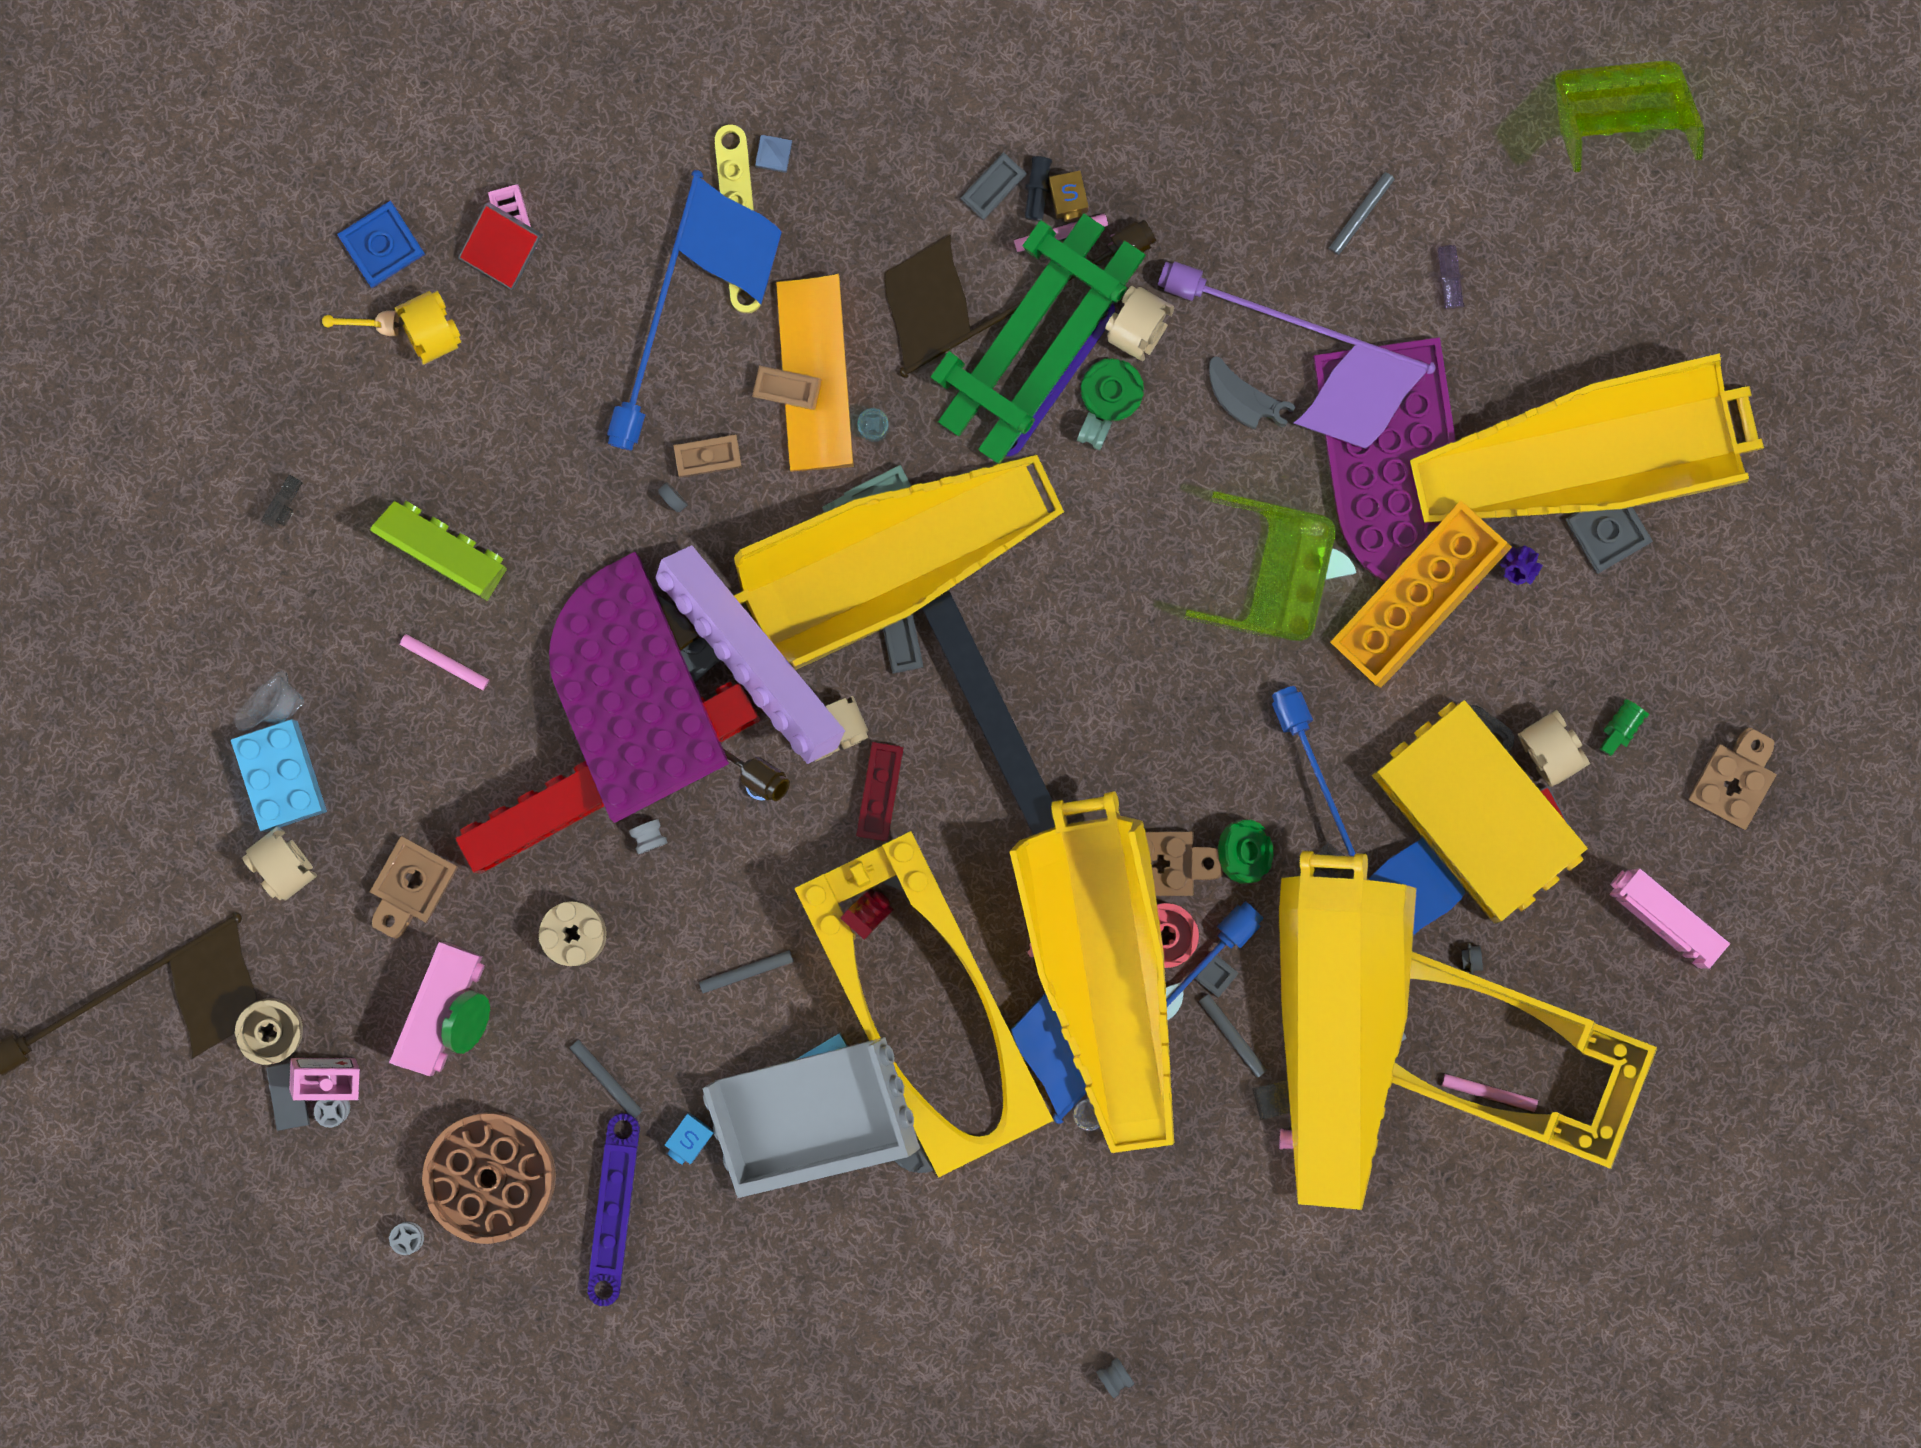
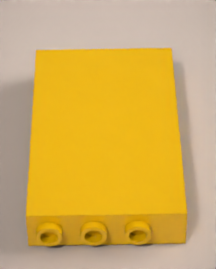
M1463 700L1456 705L1451 701L1438 712L1441 718L1432 725L1427 721L1414 732L1417 738L1408 745L1403 741L1390 752L1393 758L1376 771L1372 777L1491 921L1496 924L1503 921L1517 908L1523 911L1536 900L1533 894L1541 888L1547 891L1560 880L1557 874L1564 868L1570 871L1584 860L1581 854L1588 848L1468 703Z

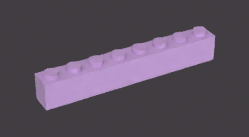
M691 545L661 559L655 577L659 587L667 592L676 603L678 610L686 615L695 626L698 635L708 642L717 658L723 661L731 670L735 680L745 687L752 696L754 703L763 709L771 719L773 726L786 737L794 752L809 764L838 749L845 732L843 727L695 548Z

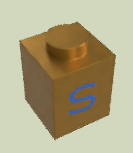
M1081 171L1049 177V186L1057 219L1064 218L1065 222L1078 221L1083 213H1088L1089 207Z

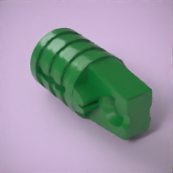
M1626 698L1623 701L1624 704L1618 709L1617 714L1613 716L1612 721H1609L1603 730L1608 736L1599 749L1608 756H1612L1620 744L1627 747L1633 739L1634 733L1638 731L1644 719H1647L1649 713Z

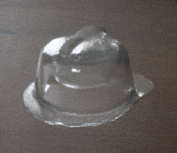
M284 671L277 672L268 682L253 692L236 713V728L243 731L255 727L262 721L274 725L285 722L303 705L304 698L288 683L287 673Z

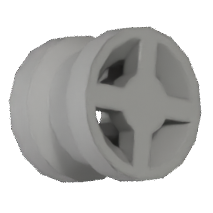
M659 819L629 830L631 837L635 838L638 844L636 847L638 855L668 843L666 837L662 836L659 831L661 826Z
M318 1100L314 1107L316 1121L320 1125L329 1128L338 1126L347 1119L350 1113L349 1100Z
M403 1222L395 1226L389 1236L390 1246L398 1254L410 1255L419 1250L423 1245L424 1232L414 1222Z

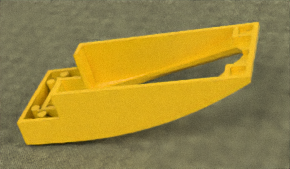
M910 831L794 889L869 1041L881 1037L874 1025L863 995L855 958V933L840 919L844 914L840 903L897 875L911 905L942 935L971 977L986 1010L999 1058L1003 1110L997 1128L989 1135L980 1137L961 1131L937 1112L913 1087L895 1061L893 1063L897 1076L901 1078L904 1085L903 1095L906 1105L913 1113L915 1133L939 1178L1054 1120Z
M1412 952L1410 979L1451 984L1481 992L1507 1002L1551 1027L1583 1055L1614 1066L1591 1126L1561 1115L1558 1112H1552V1114L1519 1113L1470 1102L1428 1084L1397 1063H1394L1392 1083L1612 1169L1657 1047L1595 1024L1594 1021Z

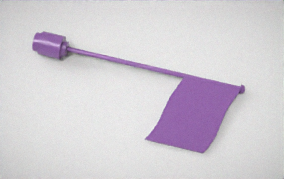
M1176 261L1173 264L1166 262L1159 278L1158 286L1165 288V292L1193 301L1195 296L1201 297L1202 293L1206 292L1355 345L1333 369L1313 404L1294 424L1361 448H1368L1381 435L1406 394L1426 372L1427 374H1432L1435 371V364L1433 362L1429 365L1205 286L1207 279L1202 278L1203 271Z

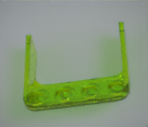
M1656 61L1567 70L1556 75L1555 90L1559 126L1574 172H1581L1582 137L1591 135L1609 136L1622 132H1644L1646 130L1662 128L1679 129L1687 136L1695 160L1703 159L1704 126L1683 71L1677 63Z
M1213 491L1210 502L1260 513L1268 522V535L1251 611L1242 622L1192 610H1186L1184 619L1261 637L1291 641L1307 639L1312 635L1316 624L1335 539L1334 523L1322 515Z

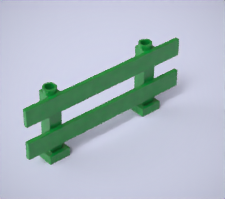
M1084 213L1063 243L1054 238L1056 235L1055 231L1042 220L1038 222L1022 246L1030 255L1039 260L1043 254L1051 261L972 374L962 369L965 363L948 351L931 376L936 383L948 390L950 385L959 390L938 421V423L958 437L962 434L980 406H983L1000 418L978 449L999 465L1021 433L1026 434L1035 421L1033 416L1112 303L1119 302L1124 296L1127 289L1126 283L1146 256L1124 240L1104 270L1087 260L1085 256L1105 227ZM1074 275L1090 286L1091 289L1012 402L993 390L994 386L1071 276Z

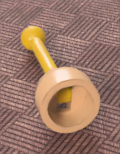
M382 311L375 320L333 318L331 315H325L322 318V324L328 328L333 325L375 326L376 330L382 335H398L399 327L394 328V322L399 323L396 311Z

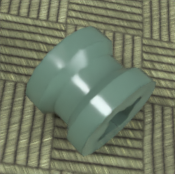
M1089 412L1077 441L1080 443H1091L1094 449L1100 451L1112 422L1096 419L1095 414Z

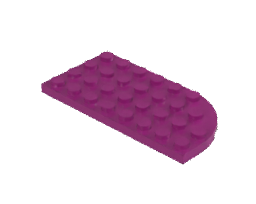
M1440 337L1378 346L1429 365L1433 362L1435 364V371L1432 374H1427L1426 372L1406 394L1385 430L1368 448L1364 449L1325 435L1336 514L1343 538L1361 565L1384 583L1441 523H1424L1410 460L1456 442ZM1350 350L1314 355L1313 360L1318 393L1333 369Z
M633 552L596 572L576 589L562 608L551 636L549 665L555 688L608 816L616 823L728 765L729 762L640 557L636 552Z

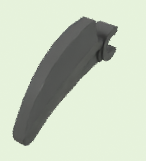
M1216 356L1210 360L1209 377L1213 392L1229 415L1252 429H1256L1259 419L1262 417L1273 418L1274 423L1279 427L1286 426L1288 421L1280 417L1279 411L1286 409L1293 413L1295 406L1292 403L1277 401L1258 391L1232 372L1221 358Z

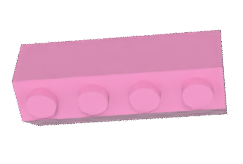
M448 942L438 943L389 1063L427 1076H433L435 1071H442L448 1054L443 1053L445 1049L441 1037L443 1020L445 1017L450 1018L453 1012L449 1010L452 1002L460 994L469 990L472 981L476 983L479 981L485 966L480 963L483 956Z

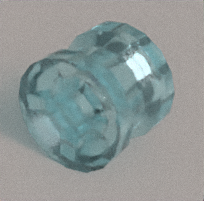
M866 409L858 417L857 427L859 434L868 442L881 441L889 431L888 417L880 409Z

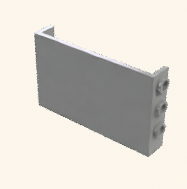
M885 1037L718 1079L702 1088L704 1104L710 1111L714 1123L713 1132L722 1148L723 1164L726 1170L729 1171L737 1198L907 1158L920 1149L913 1127V1113L906 1105L903 1095L904 1085L901 1078L897 1076L893 1064L894 1053L892 1048L887 1045Z

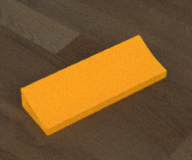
M839 274L776 282L783 371L822 379L815 410L785 404L790 472L854 467Z
M1460 501L1330 643L1375 685L1381 688L1505 556L1512 546L1465 503Z

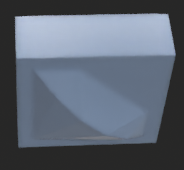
M761 135L755 167L787 173L792 140Z

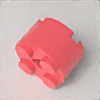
M1170 903L1158 904L1161 932L1164 926H1167L1168 931L1174 933V939L1168 940L1167 945H1163L1165 968L1176 967L1187 961L1196 950L1199 940L1198 927L1190 913L1182 907Z

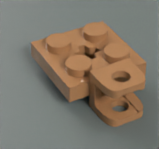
M1748 727L1740 734L1732 750L1718 743L1688 800L1746 830L1777 775L1764 768L1773 752L1774 740ZM1759 740L1760 746L1756 750H1752V742ZM1736 778L1739 780L1738 786L1741 788L1738 793L1733 792L1731 796L1727 795V788L1723 786L1725 781L1732 782Z
M1145 832L1150 851L1151 865L1153 861L1158 860V855H1164V860L1170 861V867H1166L1164 873L1161 874L1158 873V868L1152 865L1156 896H1194V880H1214L1223 876L1218 849L1194 847V832ZM1207 858L1214 860V866L1210 870H1207L1204 866Z
M401 836L370 890V893L382 899L372 918L373 928L397 939L404 934L413 917L428 923L458 867ZM416 871H419L421 873L420 879L423 881L420 886L415 885L413 889L409 888V881L405 879L408 873L413 875ZM393 916L395 919L394 925L387 927V918Z

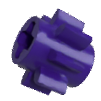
M1525 545L1517 549L1512 546L1500 563L1501 567L1506 568L1504 577L1516 585L1525 582L1532 584L1543 567L1542 564L1537 563L1539 554Z

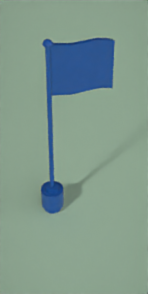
M694 170L691 173L694 177L630 402H623L621 407L615 406L607 436H609L608 444L624 450L632 451L634 444H638L644 423L645 414L641 413V407L635 404L679 251L705 271L743 289L762 305L782 232L775 224L763 215L725 197L701 179L703 178V173L699 170Z
M1296 686L1282 689L1272 695L1274 700L1272 706L1284 733L1291 732L1292 736L1299 735L1349 856H1354L1356 853L1305 735V731L1310 729L1308 724L1313 721V718L1302 692H1298ZM1423 837L1388 859L1367 879L1404 884L1416 888L1413 936L1420 929L1450 911L1465 894L1462 884Z
M1245 901L1241 906L1237 905L1217 926L1221 930L1217 935L1221 939L1220 943L1166 999L1167 1007L1226 945L1231 949L1235 944L1241 948L1261 927L1259 924L1264 918L1250 904ZM1044 993L1011 1028L1021 1055L1039 1078L1056 1112L1053 1114L1054 1122L1061 1124L1064 1122L1062 1120L1063 1117L1086 1094V1085L1079 1068L1077 1069L1073 1061L1074 1055L1069 1043L1063 1037L1061 1032L1062 1026L1056 1011L1052 1010L1047 995Z

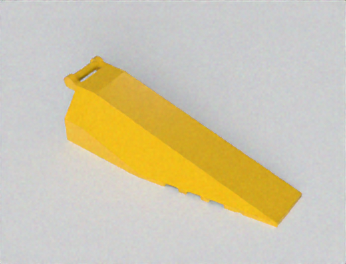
M1720 353L1590 384L1540 407L1533 408L1509 420L1497 423L1478 433L1471 434L1454 443L1410 460L1424 523L1441 522L1460 501L1465 503L1481 519L1618 510L1746 483L1749 480L1748 473H1745L1740 454L1764 449L1762 439L1758 438L1749 400V397L1752 396L1750 386L1725 391L1721 373ZM1733 400L1737 402L1746 442L1739 444L1736 441L1727 403Z
M1037 455L1000 465L997 464L990 468L985 467L973 470L969 473L953 477L941 478L940 480L925 484L920 483L896 491H888L855 499L740 549L735 555L734 560L741 592L734 595V597L740 604L746 602L754 621L791 666L797 670L909 617L1064 513V510ZM1032 463L1055 509L1051 513H1048L1026 467Z
M1115 791L1104 793V797L1064 803L1063 800L1053 801L1051 807L1055 827L1018 841L1010 850L1038 976L1052 1010L1056 1011L1062 1026L1061 1032L1074 1055L1073 1061L1076 1068H1079L1086 1085V1093L1090 1103L1095 1108V1115L1111 1153L1173 1145L1174 1129L1164 952L1150 851L1143 821L1120 816L1119 801ZM1106 809L1107 818L1071 824L1067 822V815Z
M1303 850L1300 855L1301 876L1281 878L1279 904L1281 1002L1298 1204L1362 1210L1372 1169V1158L1377 1148V1135L1381 1119L1384 1118L1385 1101L1393 1080V1067L1395 1059L1399 1054L1407 1020L1416 888L1404 884L1367 880V854L1356 853L1354 856L1314 854L1313 851ZM1314 867L1353 869L1354 879L1314 877Z

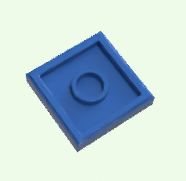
M391 200L337 234L371 288H374L425 255Z

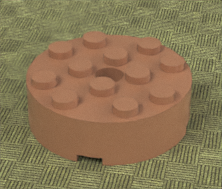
M499 1112L475 1114L447 1127L430 1147L422 1174V1185L424 1186L427 1205L435 1219L453 1235L469 1242L481 1244L506 1241L532 1227L547 1210L554 1193L556 1181L554 1159L548 1144L540 1133L524 1120ZM484 1169L493 1170L496 1174L497 1180L493 1187H487L482 1183L481 1173Z

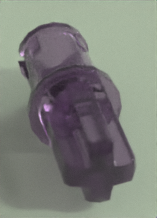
M1455 245L1441 246L1438 248L1441 273L1438 281L1442 282L1445 302L1444 309L1465 307L1461 279L1464 277L1463 274H1460L1457 247Z

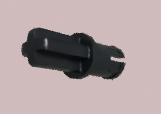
M1032 157L1030 181L1025 187L1028 190L1025 218L1031 221L1043 219L1046 194L1050 192V187H1048L1052 163L1050 158Z

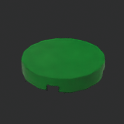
M1103 359L1093 364L1085 373L1081 384V398L1086 409L1090 413L1095 414L1096 418L1111 422L1121 421L1130 417L1139 408L1144 396L1143 380L1138 370L1129 362L1119 359Z
M1254 820L1232 822L1222 832L1218 844L1219 861L1223 871L1231 880L1240 884L1254 883L1261 880L1260 878L1269 872L1274 857L1273 843L1270 836H1266L1263 831L1265 828Z
M473 990L460 994L452 1002L449 1010L453 1012L450 1018L445 1017L442 1023L441 1037L443 1045L455 1053L464 1054L471 1050L479 1042L489 1021V999L484 994Z

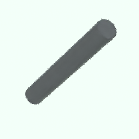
M1387 172L1383 173L1329 247L1331 251L1340 255L1395 180L1392 175Z
M788 950L699 981L702 993L704 994L792 963L794 961L791 952Z
M1207 994L1199 1000V1003L1255 1076L1258 1078L1267 1071L1265 1066L1212 997Z
M580 1040L576 1041L569 1048L628 1114L632 1115L635 1119L643 1112Z

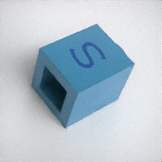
M688 1113L666 1142L665 1146L670 1149L667 1154L682 1165L685 1161L689 1164L693 1163L714 1134L713 1129L691 1113Z

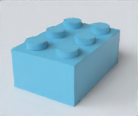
M291 719L231 739L260 831L268 832L277 826L283 827L327 812L298 721Z

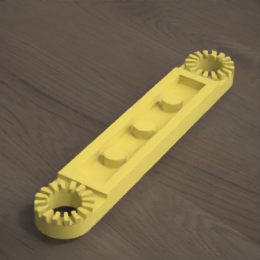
M725 125L715 135L720 193L754 211L746 135L736 125ZM727 133H735L739 136L740 143L735 149H726L722 145V138ZM729 283L731 302L737 311L752 313L760 307L756 299L748 306L740 304L737 296L742 289Z

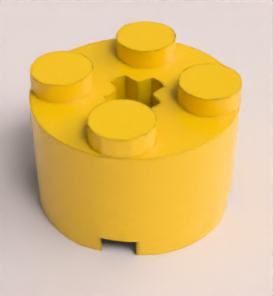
M430 291L425 292L395 307L398 317H401L404 322L402 326L418 357H421L423 365L457 349V344L461 343L460 333L452 319L446 321L444 317L447 315L446 306L438 291L434 293Z

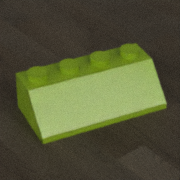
M406 500L403 505L394 501L372 525L371 532L486 601L489 600L507 570L501 564L503 561L502 557L489 549L484 554L473 548L476 544L475 541L462 533H459L456 538L446 532L449 526L435 517H432L429 522L419 516L422 511L421 509Z

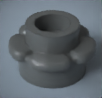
M1468 943V950H1461L1463 969H1470L1471 974H1474L1475 971H1483L1481 946H1471V943Z

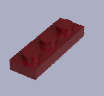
M872 742L856 837L888 842L904 747Z
M870 888L840 919L865 940L894 909L889 905L890 901L884 894L879 891L874 892Z

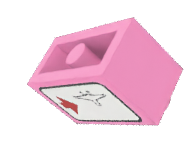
M291 1058L289 1090L292 1099L358 1100L360 1069L356 1059Z

